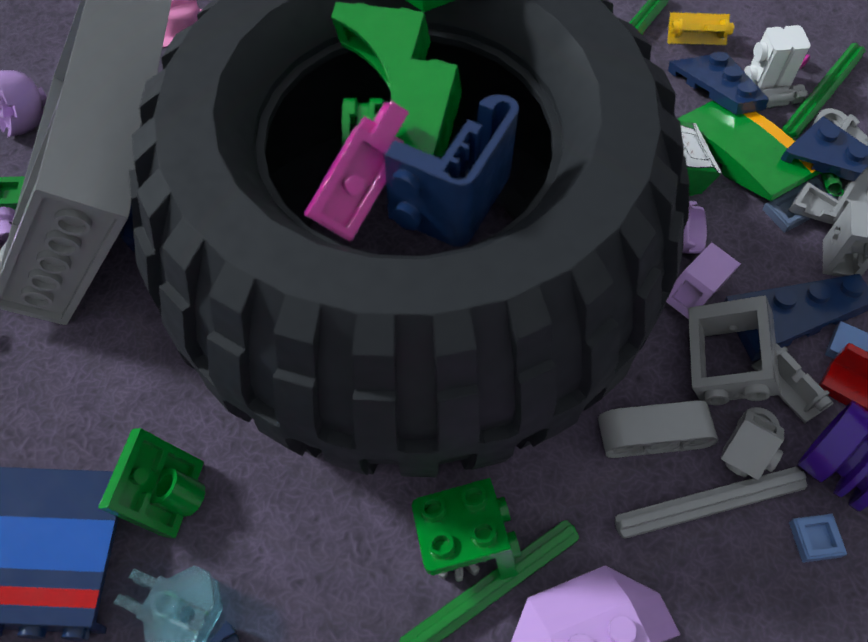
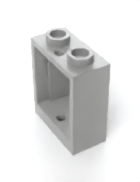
M766 295L688 308L692 389L700 401H706L709 405H723L728 403L729 400L747 399L750 401H762L770 396L781 395L773 312ZM759 329L762 371L707 377L705 336Z

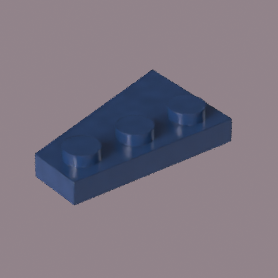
M713 52L711 55L669 61L668 71L673 76L681 74L687 78V85L694 89L702 87L709 91V98L735 115L766 110L769 98L727 52Z

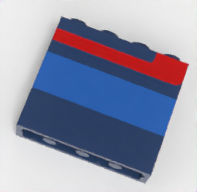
M0 467V637H2L4 630H18L17 636L26 639H45L47 632H62L61 638L71 641H89L90 633L106 634L107 627L96 622L119 517L105 512L98 507L114 471Z

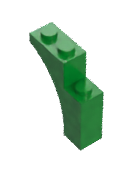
M336 2L331 18L341 46L366 60L385 81L391 92V101L409 112L396 137L402 140L403 144L442 159L447 152L462 90L457 65L448 64L441 60L425 61L430 45L425 13L408 8L394 9L370 6L364 3Z

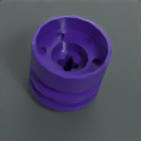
M851 401L816 438L801 457L797 466L819 483L828 479L835 472L838 473L841 478L833 494L840 498L856 487L857 489L848 501V505L856 511H862L868 507V411L856 402Z

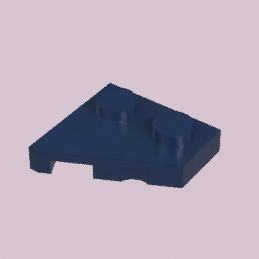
M822 116L785 150L781 160L791 163L795 158L813 163L812 170L822 173H833L840 178L855 182L868 169V146Z

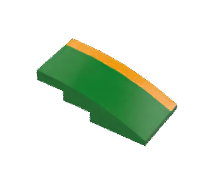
M712 100L677 118L679 121L697 124L715 161L722 164V174L724 177L769 201H773L821 173L812 170L813 163L795 158L791 163L781 160L785 150L795 141L758 112L735 115Z

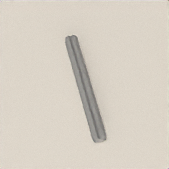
M792 467L763 475L759 480L752 478L618 514L615 517V527L621 538H630L804 490L807 487V477L804 471H801L798 467Z

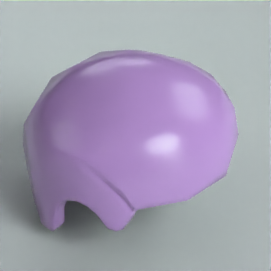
M689 201V219L684 228L682 253L701 254L706 247L707 239L705 210L703 207L693 206L697 205L696 201Z

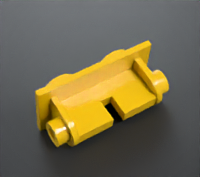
M670 12L667 43L727 45V36L733 34L734 23H729L730 14Z

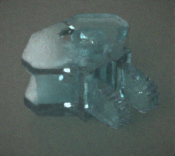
M194 565L168 579L163 576H159L157 579L140 570L133 569L129 578L136 585L151 589V592L143 605L138 603V600L121 594L117 596L114 604L137 615L136 618L143 622L145 642H206L223 610L220 585L216 579L212 578V574Z

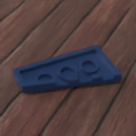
M860 274L726 296L724 301L766 295L773 312L776 344L783 348L791 345L793 340L804 335L810 337L819 333L822 327L829 324L837 325L840 321L844 322L867 312L868 285ZM759 329L737 332L751 361L760 359Z

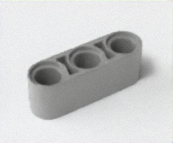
M687 401L618 408L606 411L598 416L605 455L608 458L704 449L718 442L713 419L706 401Z

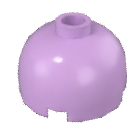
M0 70L1 131L4 132L8 127V137L32 131L41 122L44 111L43 107H45L47 100L44 90L41 87L37 88L34 81L24 73L15 70Z

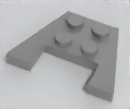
M850 114L843 121L840 128L868 146V136L857 126L860 121ZM868 169L855 182L849 180L843 189V196H839L838 199L833 198L807 182L788 210L795 214L834 225L851 200L868 202Z

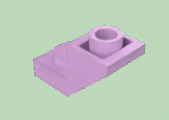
M711 242L677 278L666 302L689 319L688 308L705 305L712 295L720 290L741 263Z

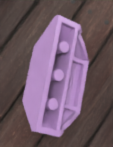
M605 565L528 597L511 642H667L680 636V633L660 593Z

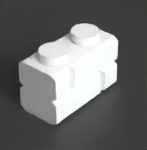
M795 25L785 26L784 29L782 27L767 28L761 42L755 44L754 58L751 65L746 66L744 72L761 91L789 86L790 88L811 46L803 27Z

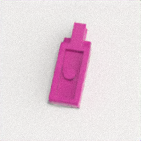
M391 101L389 103L384 102L373 121L363 117L359 125L354 127L304 215L351 242L386 183L384 154L394 140L403 143L402 140L396 137V134L409 112Z

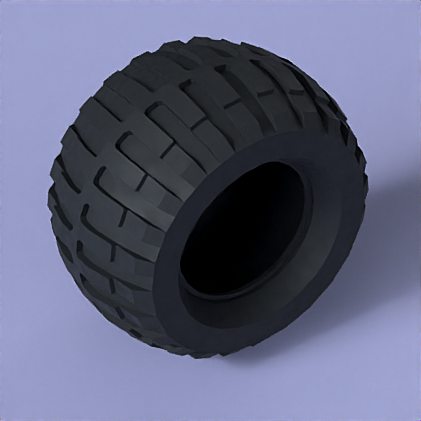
M212 0L197 14L198 20L193 25L174 36L161 57L163 70L145 83L139 106L141 116L140 128L132 134L135 169L129 170L136 264L162 316V323L185 364L199 373L208 390L229 413L247 423L253 419L258 431L301 456L307 452L316 458L322 452L324 459L336 467L368 475V473L374 475L377 464H399L402 477L437 478L440 464L461 460L464 470L482 468L505 462L513 456L515 446L521 450L530 444L534 447L577 423L582 410L585 411L603 399L626 377L637 353L642 349L654 328L678 278L683 252L684 228L689 219V178L686 157L683 155L684 146L681 125L674 114L676 93L664 69L650 61L652 45L632 24L613 14V4L608 0H455L424 12L430 37V45L425 61L441 60L458 66L462 94L447 150L468 120L478 123L479 103L483 99L493 95H505L513 98L518 103L519 110L511 173L495 200L508 212L513 221L499 233L464 249L428 256L377 255L342 246L310 229L309 227L314 220L305 216L304 213L343 148L342 107L344 98H357L359 103H369L370 98H383V103L391 102V92L379 73L362 57L341 46L331 18L336 2L364 3L376 7L408 8L413 11H422L406 0ZM355 117V126H357V117Z

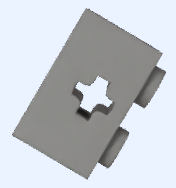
M851 200L823 239V274L838 277L854 274L862 276L868 269V202Z

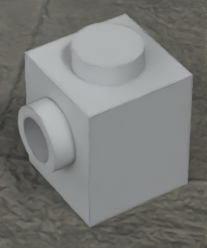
M747 409L726 442L721 460L725 461L726 466L734 473L743 477L749 475L759 480L765 469L770 472L775 469L783 455V451L779 447L784 441V428Z

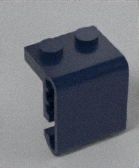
M493 95L483 99L479 103L478 123L468 120L442 159L394 140L384 154L389 218L407 230H417L451 246L461 247L467 245L510 177L519 110L518 103L513 98L505 95Z

